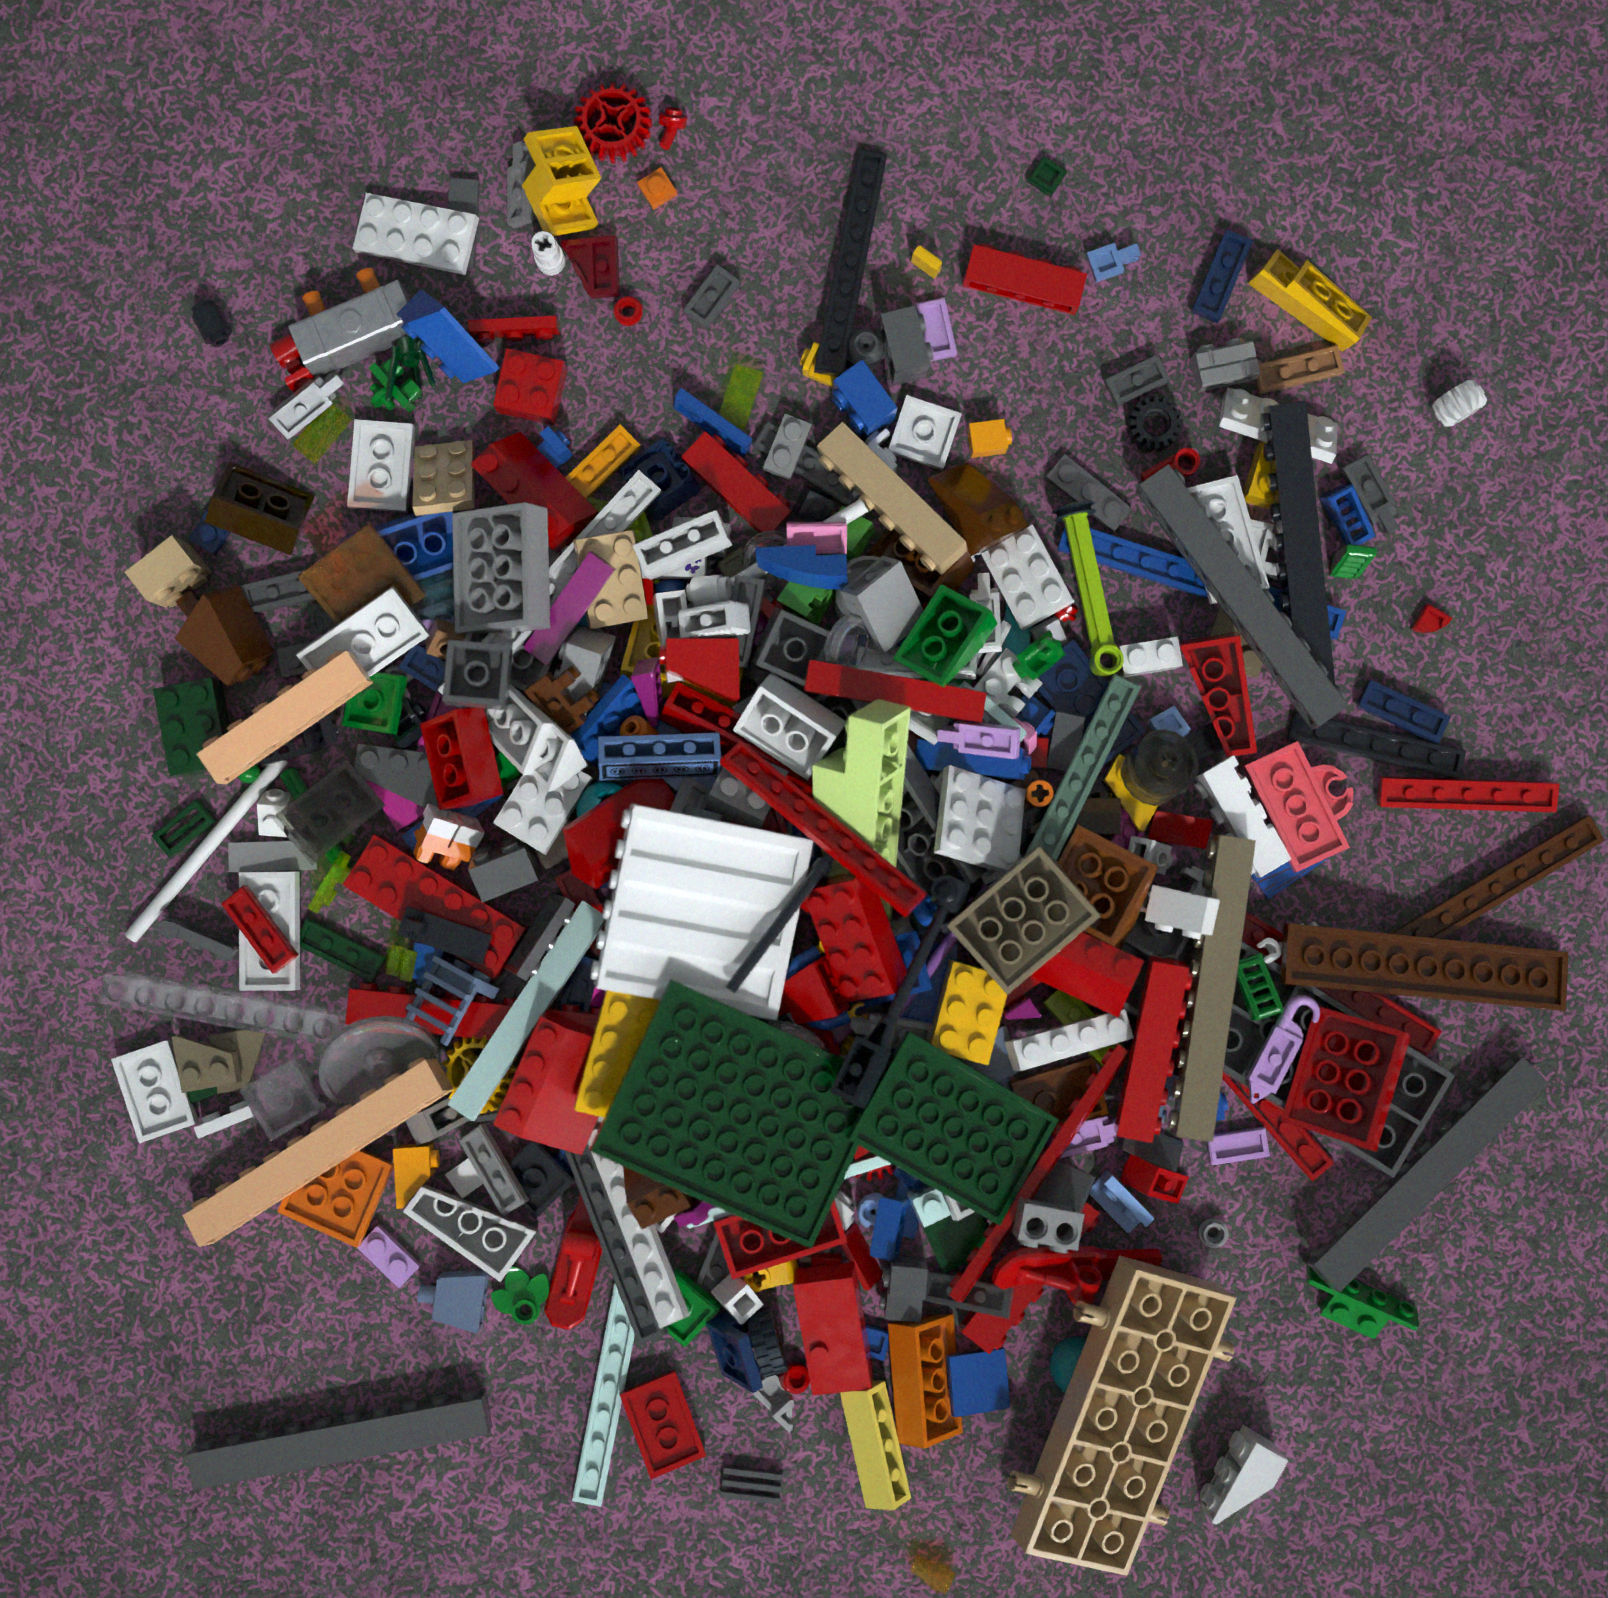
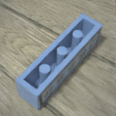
M719 733L598 737L600 781L712 777L720 774L721 750Z

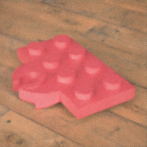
M1298 741L1243 766L1270 824L1275 828L1291 857V860L1288 862L1294 873L1350 848L1337 820L1345 816L1353 805V787L1344 789L1338 797L1333 796L1328 788L1332 780H1344L1347 777L1344 772L1332 765L1323 764L1311 767Z

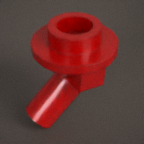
M665 107V112L659 113V125L666 126L659 146L665 150L670 149L678 129L682 130L686 127L688 116L682 114V109Z

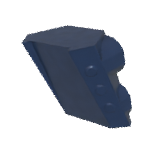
M662 437L618 470L626 483L640 470L661 489V493L645 509L652 520H663L666 515L687 500L696 497L701 487L689 467L681 460L665 437Z

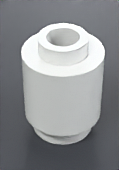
M721 574L693 577L690 584H687L686 587L687 598L690 602H693L695 607L729 601L732 596L731 580L729 577H723Z

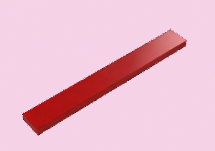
M740 740L721 758L720 764L904 917L924 899L926 895L924 890Z
M1246 911L1242 942L1264 956H1268L1269 951L1263 947L1258 948L1257 944L1265 938H1272L1277 943L1283 942V933ZM1282 955L1274 960L1280 966H1282ZM1315 987L1370 1022L1411 1035L1408 1046L1425 1056L1429 1054L1442 1032L1380 993Z
M1222 1074V1079L1312 1182L1335 1163L1305 1128L1281 1121L1283 1110L1262 1098L1254 1104L1267 1118L1266 1120L1226 1074ZM1238 1083L1250 1098L1249 1089Z

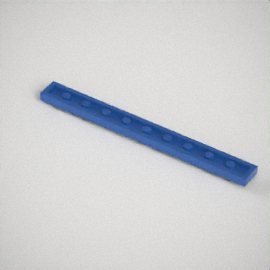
M1064 525L1057 551L1071 555ZM1090 528L1097 564L1208 599L1205 585L1184 558ZM1270 586L1268 591L1274 599L1273 605L1279 613L1283 612L1286 614L1285 610H1281L1279 594L1283 593V590ZM1327 605L1330 637L1336 640L1338 639L1346 611Z

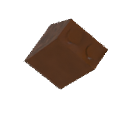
M237 584L203 594L174 638L227 686L238 681L243 683L255 674L259 676L264 673L270 665L268 660L274 653L241 587Z

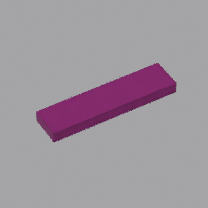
M590 551L550 608V629L535 630L523 648L548 666L616 568L593 551Z

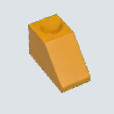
M434 1142L423 1143L418 1146L416 1144H402L393 1148L396 1209L404 1208L418 1190L433 1176L436 1168H439L440 1154L439 1150H434Z

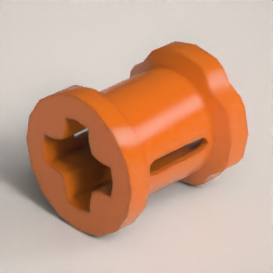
M1044 780L1031 782L1025 789L1026 801L1034 807L1046 806L1053 799V788ZM1037 785H1040L1041 790H1046L1047 793L1046 796L1041 798V802H1038L1037 797H1032L1031 792L1037 789Z

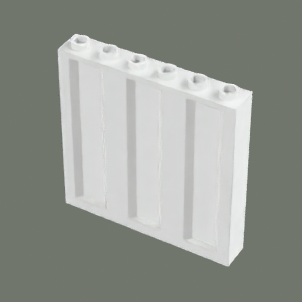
M631 803L630 809H625L622 816L621 827L625 828L623 840L619 839L616 846L615 858H619L617 870H612L610 875L609 888L613 889L611 901L606 900L603 909V918L607 919L605 931L600 930L598 934L596 948L601 949L599 961H593L590 979H594L596 988L660 999L669 979H672L748 1015L777 1020L800 907L736 993H732L725 985L806 879L814 841L809 838Z

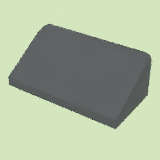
M1160 1132L1159 1135L1154 1134L1153 1143L1121 1137L1118 1147L1123 1151L1176 1172L1184 1142Z

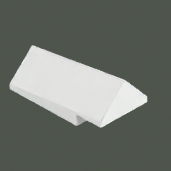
M511 684L509 687L507 710L485 709L492 743L523 775L532 774L548 791H554L587 766L575 741Z

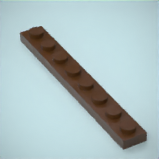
M1586 815L1389 934L1443 939L1604 842L1605 839L1591 816Z

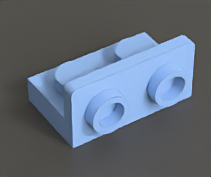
M1108 1170L1093 1183L1089 1194L1127 1233H1130L1140 1222L1147 1227L1155 1219Z

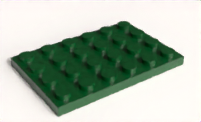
M906 1030L890 1058L886 1070L881 1074L871 1099L868 1101L865 1109H861L846 1138L1000 1226L1059 1119Z

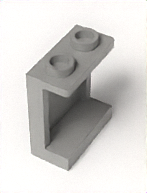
M882 556L840 590L843 599L854 603L871 636V639L866 642L868 647L884 654L893 650L897 643L910 633L924 611L901 561Z

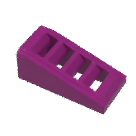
M655 657L638 661L631 675L632 682L651 727L657 726L663 710L659 659Z

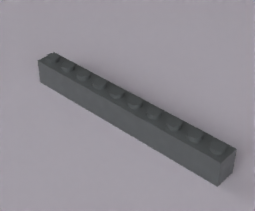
M1169 464L1142 482L1135 492L1311 730L1320 727L1348 707V704L1345 702V693L1339 686H1333L1327 678L1328 671L1320 661L1313 659L1309 653L1310 647L1302 637H1297L1292 631L1290 619L1283 612L1279 613L1273 605L1274 599L1270 592L1265 588H1260L1255 581L1256 574L1247 564L1243 565L1237 557L1239 553L1235 545L1223 538L1217 521L1211 516L1208 518L1202 510L1203 504L1200 498L1195 493H1190L1185 487V479L1177 469L1173 470Z
M1508 1057L1503 1060L1496 1068L1499 1072L1492 1079L1488 1077L1483 1080L1476 1088L1478 1093L1471 1100L1469 1098L1463 1100L1455 1109L1458 1113L1450 1120L1448 1118L1443 1120L1435 1128L1437 1133L1430 1140H1423L1414 1149L1416 1154L1409 1161L1407 1159L1404 1160L1394 1178L1392 1177L1388 1182L1384 1180L1378 1184L1373 1190L1375 1195L1367 1203L1363 1201L1358 1204L1352 1211L1354 1216L1347 1223L1341 1222L1331 1232L1333 1237L1326 1244L1320 1243L1311 1251L1310 1256L1312 1258L1307 1264L1332 1290L1341 1292L1549 1084L1524 1057L1512 1059Z
M468 1389L460 1392V1396L448 1398V1394H441L432 1397L430 1402L419 1403V1400H410L402 1403L401 1407L390 1409L389 1405H383L373 1408L371 1413L361 1414L360 1411H351L343 1414V1418L332 1420L331 1416L317 1418L313 1421V1424L302 1425V1422L298 1421L285 1425L284 1429L273 1431V1427H265L256 1430L254 1435L244 1436L243 1432L228 1435L225 1437V1440L215 1442L214 1438L203 1439L196 1442V1446L187 1453L192 1488L196 1490L488 1435L492 1428V1420L487 1392Z

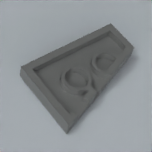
M358 744L354 774L426 808L427 803L438 806L427 753Z

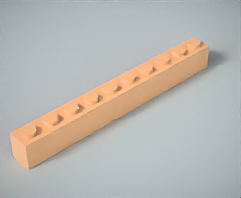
M424 1057L413 1061L408 1065L410 1070L402 1075L396 1073L384 1080L385 1086L378 1090L375 1088L363 1093L359 1097L361 1101L354 1106L348 1104L335 1112L337 1117L329 1122L323 1120L311 1127L312 1133L305 1137L300 1135L287 1143V1149L281 1153L275 1151L262 1159L264 1164L257 1168L252 1166L239 1174V1180L234 1183L230 1181L215 1189L216 1194L211 1198L204 1197L191 1205L192 1210L184 1214L183 1218L198 1247L214 1244L453 1091L454 1089L437 1059H425Z

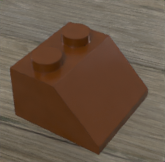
M623 1166L626 1204L641 1229L691 1207L697 1200L695 1197Z

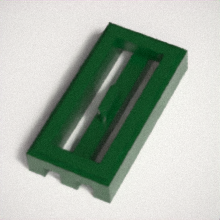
M196 798L153 833L151 837L169 858H173L214 825L217 820L204 807L203 802ZM196 808L198 809L199 813L165 841L161 838ZM201 819H206L205 822L170 849L169 846Z

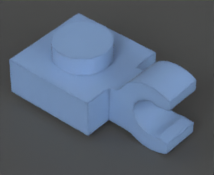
M1115 243L1092 250L1086 254L1095 283L1122 274L1124 272L1123 264L1138 261V256H1141L1138 244L1117 250Z

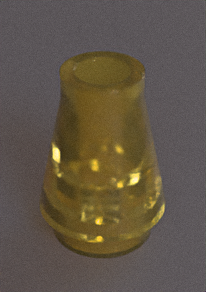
M918 1554L910 1569V1572L919 1577L937 1594L941 1592L946 1595L956 1575V1572L950 1569V1565L923 1558Z

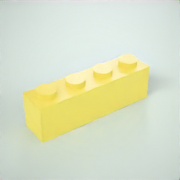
M873 1381L872 1389L841 1392L840 1395L865 1507L867 1509L895 1510L911 1499L886 1383L885 1381Z

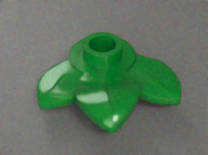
M512 1266L505 1278V1289L495 1290L491 1293L492 1302L498 1311L511 1314L517 1323L522 1325L532 1324L540 1315V1305L548 1298L550 1290L548 1277L545 1273H540L531 1279L523 1269ZM523 1304L529 1305L531 1312L528 1314L523 1313L521 1306Z

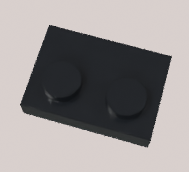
M257 706L245 708V714H253L252 710ZM329 714L300 733L305 748L296 750L293 739L285 744L287 753L279 755L278 750L270 754L269 758L261 760L262 766L330 749L338 741L337 737H339V728L336 721L331 720Z

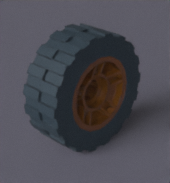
M770 1306L760 1308L747 1319L760 1370L763 1377L767 1378L787 1372L788 1366L773 1311Z

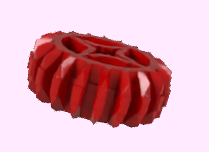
M612 81L610 88L605 89V86L600 83V91L598 92L589 88L590 98L581 96L580 102L582 106H576L575 113L578 117L573 119L574 126L578 127L591 157L598 153L599 161L603 162L609 156L610 162L614 164L616 156H621V160L626 162V154L630 153L633 157H636L637 150L635 147L644 149L646 145L643 139H650L651 137L648 130L652 128V120L648 118L651 115L649 107H645L646 101L644 97L637 98L638 92L635 88L628 92L627 85L623 83L619 89H616V84ZM608 104H621V105L618 106V107H611V106H609ZM598 110L601 118L595 123L596 127L590 130L591 119ZM635 115V126L632 132L627 135L625 126L630 122V118ZM607 116L610 120H614L615 122L617 120L619 130L616 127V125L611 126V122L608 125ZM607 138H615L618 141L608 142L604 140Z

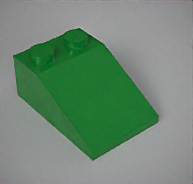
M941 584L893 657V660L944 688L983 647L998 623L990 609Z

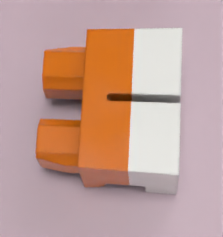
M427 803L423 812L425 819L420 830L417 829L414 832L417 843L413 853L418 861L425 863L431 861L434 853L441 854L438 860L440 865L445 869L454 871L461 860L469 862L485 832L477 818L457 812L452 813L451 810L439 811L438 806Z

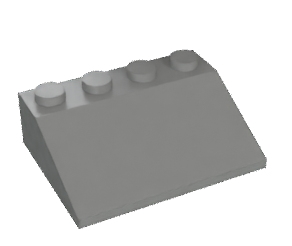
M525 502L452 513L455 633L522 632L550 629L547 508Z

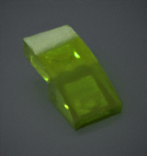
M389 942L384 967L385 974L398 976L400 980L412 981L418 952L412 948Z

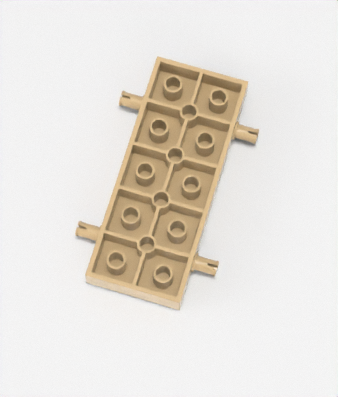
M1119 1255L1100 1306L1091 1305L1083 1301H1078L1075 1304L1076 1307L1082 1308V1311L1074 1308V1319L1079 1322L1092 1324L1087 1340L1034 1475L1012 1470L1009 1475L1016 1477V1479L1011 1477L1007 1479L1009 1490L1026 1493L1011 1532V1536L1025 1554L1127 1576L1148 1522L1161 1526L1167 1524V1521L1160 1519V1517L1169 1519V1509L1165 1505H1157L1156 1501L1213 1357L1230 1361L1232 1356L1225 1354V1352L1234 1354V1345L1229 1341H1222L1220 1339L1235 1304L1236 1297L1222 1286L1214 1282Z

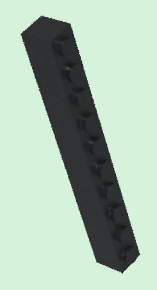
M1306 400L1264 407V413L1260 415V424L1262 431H1266L1267 443L1263 446L1265 461L1270 462L1271 473L1267 474V487L1269 492L1273 491L1274 503L1270 504V516L1272 522L1276 521L1277 533L1273 534V545L1275 551H1279L1280 563L1276 564L1278 581H1282L1283 593L1279 594L1281 610H1285L1286 616L1290 619L1292 623L1291 629L1295 635L1302 637L1309 645V653L1313 659L1320 661L1328 671L1327 678L1334 686L1335 676Z

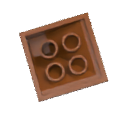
M1078 825L1058 863L1101 915L1084 931L1121 950L1137 920L1158 866Z

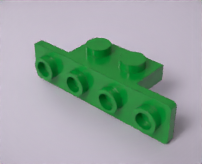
M1308 1264L1306 1265L1307 1283L1330 1293L1320 1306L1321 1316L1372 1339L1376 1338L1388 1320L1414 1331L1419 1327L1418 1310L1409 1302L1385 1294L1382 1290L1374 1289L1358 1282L1356 1279H1353L1341 1292L1332 1290Z

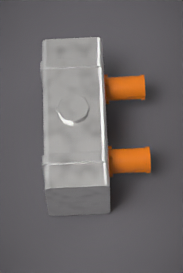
M362 269L356 274V277L361 284L364 294L327 310L319 291H310L302 296L310 317L288 327L303 364L314 377L318 375L323 377L333 370L339 372L344 367L385 351L392 346H397L398 339L408 336L400 327L404 322L396 314L410 298L398 280L380 287L374 269Z

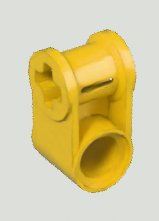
M794 1259L758 1271L760 1274L758 1276H754V1273L745 1275L744 1282L754 1292H760L779 1285L793 1283L796 1269H799L798 1261Z

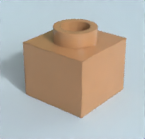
M436 618L430 630V635L425 641L426 654L446 660L448 640L464 641L465 633H455L454 623Z

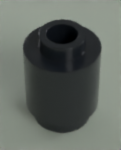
M204 300L192 307V319L206 344L221 346L229 341L232 330L219 305H216L213 300Z

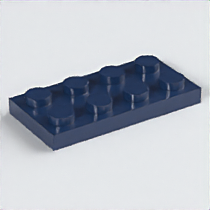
M1073 639L1063 647L1066 655L1037 678L1043 683L1037 691L1055 712L1061 709L1087 715L1086 732L1109 684L1104 677H1098L1091 671L1089 658ZM1129 711L1103 765L1147 732L1131 711Z

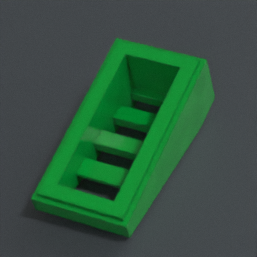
M1346 545L1331 554L1329 575L1331 577L1357 579L1377 555V549L1369 546Z
M1258 953L1240 959L1236 978L1250 1019L1257 1021L1284 1012L1262 954ZM1257 965V971L1244 975L1242 969ZM1261 976L1262 982L1248 985V980ZM1265 988L1266 994L1253 997L1252 992ZM1269 1000L1270 1006L1258 1009L1257 1004Z

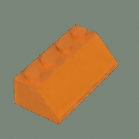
M954 1314L921 1316V1323L907 1321L888 1323L895 1421L899 1444L925 1449L963 1433L962 1416L953 1417L951 1415L946 1355L957 1353Z

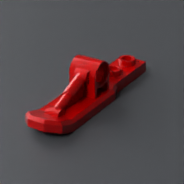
M581 1193L576 1209L567 1220L548 1298L544 1307V1312L551 1326L566 1330L572 1329L585 1319L602 1255L598 1236L592 1225Z
M1078 1246V1251L1068 1249L1067 1253H1060L1050 1250L1049 1247H1024L1009 1252L996 1265L992 1280L1000 1289L1023 1284H1044L1065 1290L1069 1299L1074 1304L1078 1301H1083L1092 1305L1102 1280H1110L1119 1255L1158 1267L1163 1257L1159 1249L1103 1250L1094 1246Z

